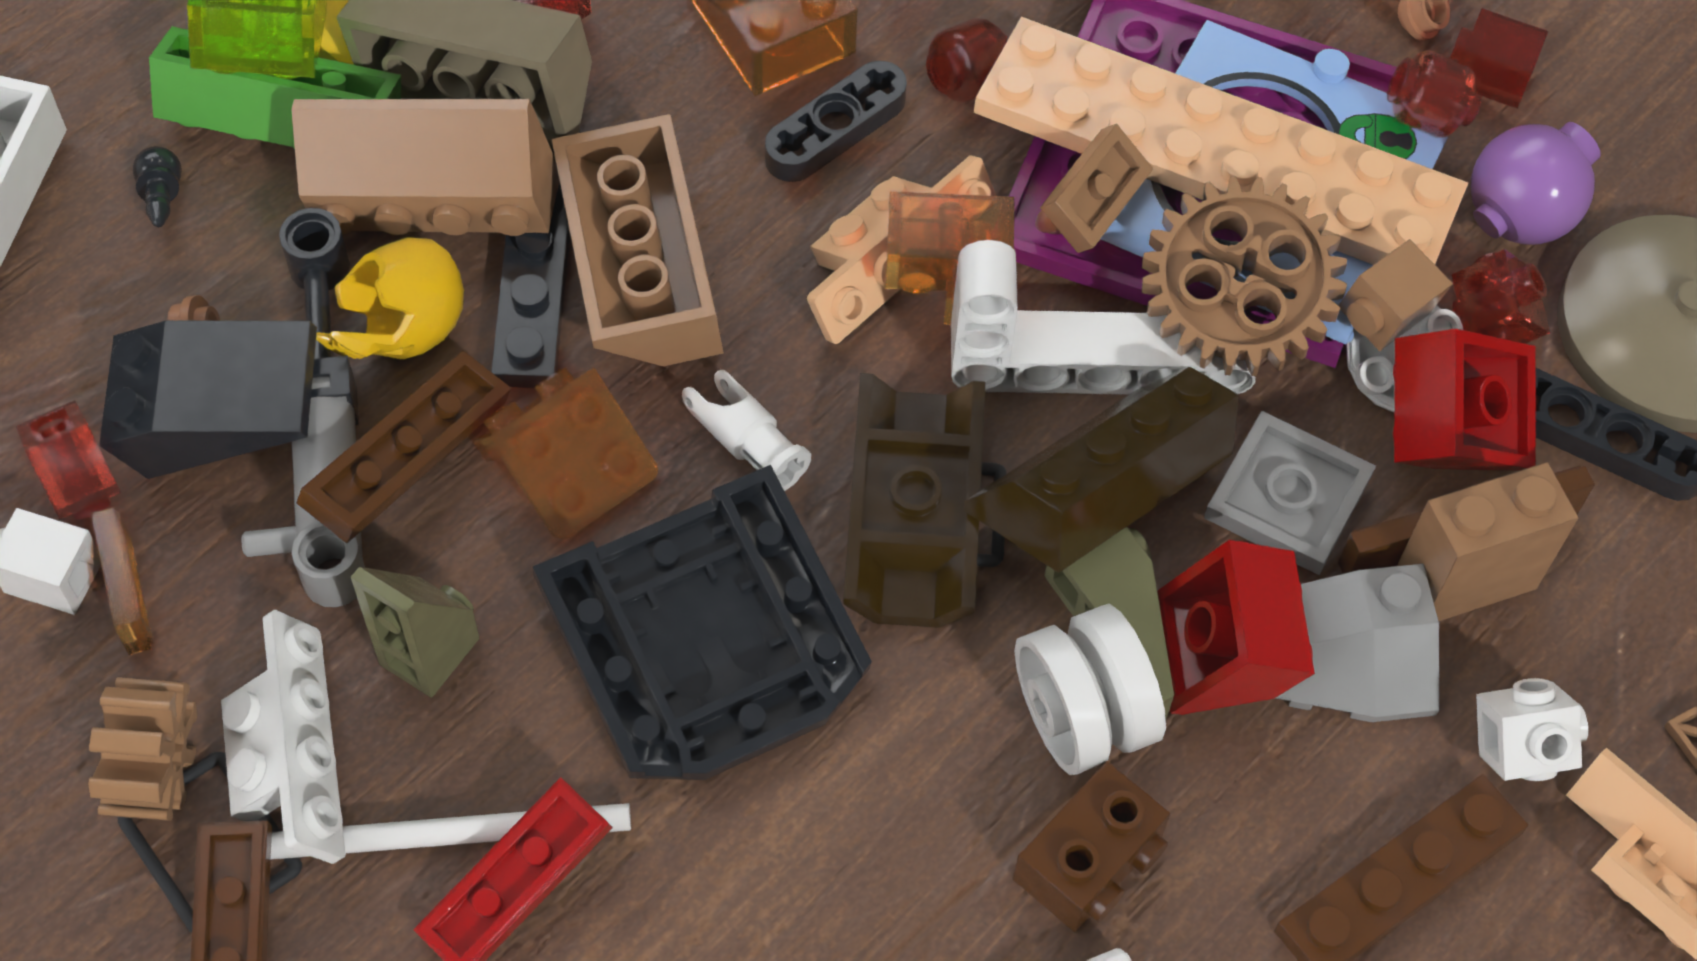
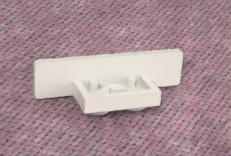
M273 610L263 617L267 670L221 700L231 817L242 821H257L281 806L285 845L291 850L334 864L344 858L346 852L321 633L316 627Z

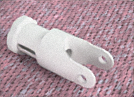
M725 370L717 371L714 375V381L718 391L732 405L721 406L710 403L694 388L688 386L683 389L682 399L688 411L737 460L746 459L756 470L771 465L784 491L793 486L808 469L811 462V453L799 444L793 445L776 428L777 420Z

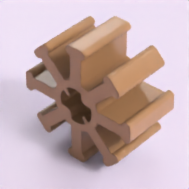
M117 677L115 681L116 687H105L100 697L105 728L93 727L91 730L89 751L100 752L101 760L93 777L89 778L90 797L101 799L98 806V815L172 821V809L182 810L187 798L183 769L194 765L196 746H186V739L192 725L197 721L196 702L187 701L190 685L185 682Z

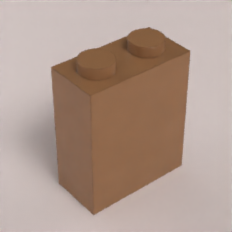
M1547 462L1428 500L1397 566L1424 564L1438 621H1442L1536 590L1577 522L1578 516Z

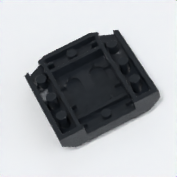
M771 465L713 489L711 499L598 548H596L594 541H591L533 566V576L629 778L706 780L826 725L868 672L872 663Z

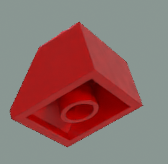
M1456 328L1395 338V364L1393 368L1395 381L1394 463L1451 470L1522 471L1536 466V346Z
M1229 539L1157 590L1174 691V698L1170 706L1171 714L1184 715L1275 699L1315 674L1312 659L1313 651L1309 641L1302 600V586L1299 581L1294 551Z

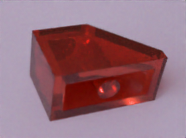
M75 400L16 426L25 452L59 520L72 514L76 520L93 516L111 504L109 497L121 492Z

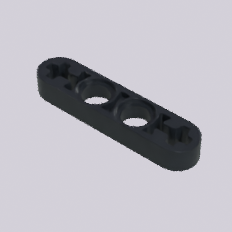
M1536 368V395L1541 396L1536 406L1537 439L1666 498L1682 501L1697 496V440ZM1555 404L1569 406L1577 413L1580 424L1571 427L1559 425L1550 417L1548 407ZM1618 430L1626 432L1636 441L1638 451L1627 454L1618 452L1608 443L1606 433ZM1653 447L1659 451L1653 459L1654 462L1651 464L1644 460ZM1676 461L1688 465L1686 477L1679 476L1674 472Z

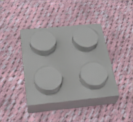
M1261 411L1208 504L1204 518L1255 544L1294 551L1297 565L1320 575L1372 478L1376 465Z

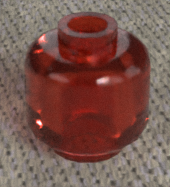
M973 18L937 33L930 43L926 60V70L930 82L935 89L953 101L968 102L975 99L1007 43V36L998 26L988 19Z
M1430 50L1418 53L1413 59L1409 57L1403 59L1392 75L1387 90V100L1392 103L1393 114L1397 121L1435 138L1450 136L1460 125L1464 127L1469 126L1480 109L1482 96L1476 92V74L1471 67Z

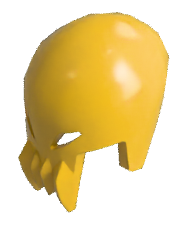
M411 237L383 245L367 253L347 276L335 286L337 304L340 308L363 314L367 317L366 333L317 332L316 340L329 350L342 356L348 355V358L351 357L353 359H362L372 354L407 359L424 354L444 341L453 330L463 310L464 288L460 271L450 253L432 239Z

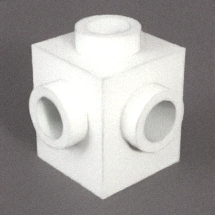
M1539 678L1523 679L1515 682L1513 688L1476 694L1479 756L1504 781L1518 778L1530 781H1543L1554 778L1560 771L1582 768L1581 742H1585L1588 738L1587 717L1583 707L1554 682Z

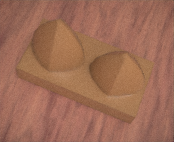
M1117 123L1101 129L1040 207L1042 210L1035 221L1037 230L1049 234H1062L1077 253L1094 248L1151 173L1153 167Z

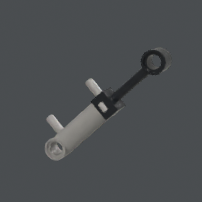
M306 208L298 210L286 218L281 225L279 238L291 278L298 287L304 289L306 321H311L317 326V332L330 333L329 290L334 289L347 276L350 262L339 221L332 213L321 208ZM316 340L308 437L292 441L295 526L245 531L242 534L241 542L243 553L247 557L292 552L295 567L307 596L313 602L323 607H339L349 604L357 598L351 576L359 567L365 568L362 557L361 532L349 543H345L296 502L301 488L356 442L355 425H359L357 386L348 355L333 357L332 351ZM342 559L341 563L334 568L327 570L317 569L326 560Z

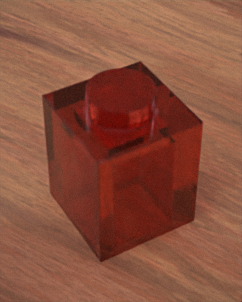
M1482 8L1474 29L1470 30L1462 27L1449 60L1460 64L1452 86L1518 109L1548 31Z

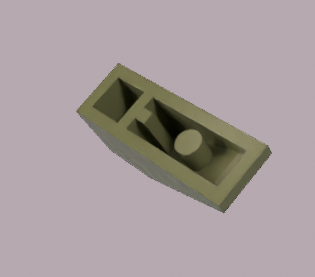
M1126 527L1060 573L1046 565L1044 577L1073 617L1105 604H1111L1121 611L1135 630L1148 655L1159 684L1166 721L1174 698V691L1151 552L1143 536L1135 528L1128 529Z
M359 567L351 576V580L379 665L432 698L480 639L473 613V605L462 593L448 585H443L438 589L421 577Z

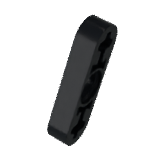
M869 62L774 126L768 132L765 139V163L768 171L782 181L797 182L804 180L897 116L903 110L906 100L907 80L904 72L891 62ZM871 87H874L878 90L870 95ZM889 88L890 94H886L882 90ZM840 112L849 116L852 123L844 129L833 130L825 127L820 122V119L828 113ZM807 131H809L811 135L809 138H807ZM786 147L788 150L792 152H787L786 154L782 155L781 149ZM802 147V155L797 156L793 153V151H797Z

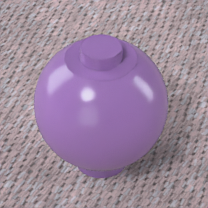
M1567 122L1559 130L1543 124H1527L1511 128L1499 134L1482 150L1472 172L1471 196L1476 208L1473 216L1477 224L1485 233L1495 239L1501 236L1506 240L1519 244H1543L1566 235L1580 223L1593 199L1595 177L1591 165L1601 156L1596 141L1583 127L1574 122Z

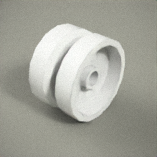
M1105 604L1071 617L1068 635L1056 625H1051L1017 638L1014 650L1016 668L1025 701L1045 746L1057 764L1069 775L1079 774L1104 764L1109 759L1112 744L1123 753H1130L1163 739L1166 730L1165 708L1157 678L1135 630L1121 611L1114 606Z

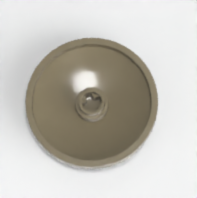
M1651 215L1623 221L1602 231L1587 243L1575 258L1562 284L1558 298L1557 318L1564 349L1579 375L1600 397L1675 431L1697 433V218L1679 215Z

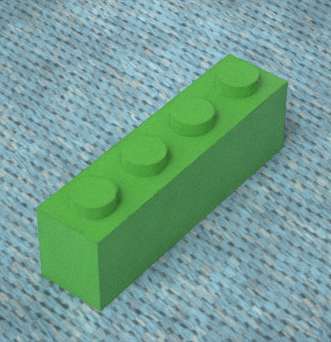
M173 26L149 56L154 118L177 122L186 127H201L234 134L242 139H257L290 146L295 149L291 109L294 99H401L400 74Z

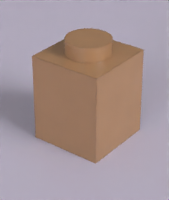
M1409 239L1359 275L1338 306L1348 317L1352 327L1358 333L1366 336L1381 351L1395 341V338L1400 337L1427 317L1453 283Z

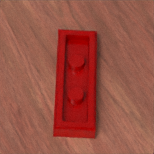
M560 777L413 930L443 961H486L613 827Z

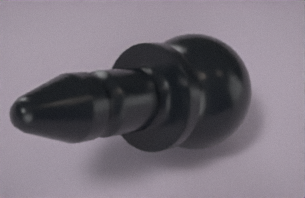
M160 146L144 149L136 156L133 163V176L136 181L137 194L146 203L145 210L153 226L158 228L165 224L171 213L170 201L179 192V181L182 174L181 163L178 157L169 149Z

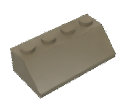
M349 0L337 15V20L353 64L400 74L401 99H530L551 149H553V138L579 133L592 64L580 15L512 0Z

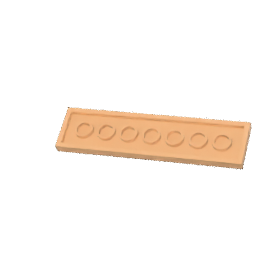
M1022 16L975 100L974 113L1081 154L1101 129L1117 123L1153 167V170L1146 179L1183 193H1188L1202 200L1206 182L1210 181L1221 195L1227 193L1230 177L1236 176L1242 192H1250L1257 177H1262L1264 194L1270 196L1274 194L1282 183L1286 184L1287 195L1285 202L1293 205L1304 196L1310 198L1305 214L1308 219L1326 213L1328 220L1321 236L1339 234L1341 241L1338 252L1373 265L1409 239L1435 264L1468 186V182Z

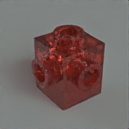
M1503 249L1499 252L1485 254L1476 259L1472 265L1451 274L1456 299L1452 302L1453 312L1460 318L1463 330L1525 344L1550 333L1542 299L1547 296V287L1541 273L1533 264H1525L1506 249Z

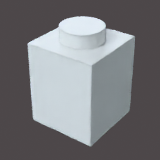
M16 508L6 528L0 529V587L6 594L75 615L102 564L100 552L89 530Z

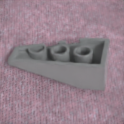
M1424 564L1358 570L1301 584L1309 641L1313 651L1312 659L1315 674L1276 697L1277 699L1289 701V707L1311 710L1314 705L1350 712V718L1368 722L1437 715L1439 712V621Z

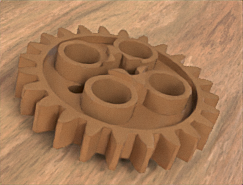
M1236 176L1230 177L1227 193L1220 195L1210 181L1206 182L1201 203L1188 193H1184L1181 199L1183 215L1166 209L1163 212L1162 224L1167 231L1152 229L1150 233L1149 245L1156 251L1144 253L1142 268L1153 274L1142 278L1141 289L1142 293L1157 296L1148 302L1147 314L1149 317L1167 315L1160 324L1159 335L1161 338H1165L1179 332L1181 338L1178 343L1177 354L1182 356L1196 346L1201 349L1199 367L1203 369L1217 356L1223 358L1224 373L1229 376L1234 370L1237 360L1246 362L1251 376H1257L1261 359L1268 358L1277 371L1283 370L1285 350L1288 349L1294 356L1301 360L1304 359L1309 348L1305 337L1322 343L1327 333V328L1322 321L1336 322L1340 307L1332 300H1339L1344 297L1347 283L1336 279V277L1344 274L1347 259L1331 255L1338 250L1341 241L1340 235L1321 236L1328 220L1326 213L1308 219L1305 214L1310 198L1304 196L1293 205L1285 202L1287 195L1286 184L1282 183L1274 194L1270 196L1264 194L1262 177H1257L1250 192H1242ZM1221 229H1229L1238 233L1243 240L1236 245L1228 246L1217 242L1212 234ZM1200 253L1205 258L1195 260L1192 258V255ZM1276 253H1288L1297 258L1300 266L1290 270L1280 269L1272 263L1269 257ZM1242 269L1253 273V275L1247 277L1245 283L1234 279V276L1237 277ZM1194 282H1206L1212 285L1218 294L1211 299L1202 300L1190 295L1186 288ZM1293 292L1296 297L1288 299L1283 293ZM1259 305L1271 310L1276 319L1267 324H1258L1248 319L1244 311L1251 306Z

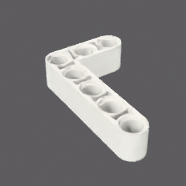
M984 240L968 244L960 251L951 318V373L953 383L958 387H962L972 381L986 382L985 392L1131 394L1143 386L1189 366L1237 394L1246 392L1255 384V376H1251L1245 361L1237 360L1235 368L1229 376L1224 373L1223 358L1217 356L1213 358L1205 369L1199 367L1201 349L1196 346L1182 356L1177 354L1181 334L1178 332L1165 338H1161L1159 335L1160 324L1167 315L1149 317L1147 313L1018 310L1015 250L1010 245L1000 241Z

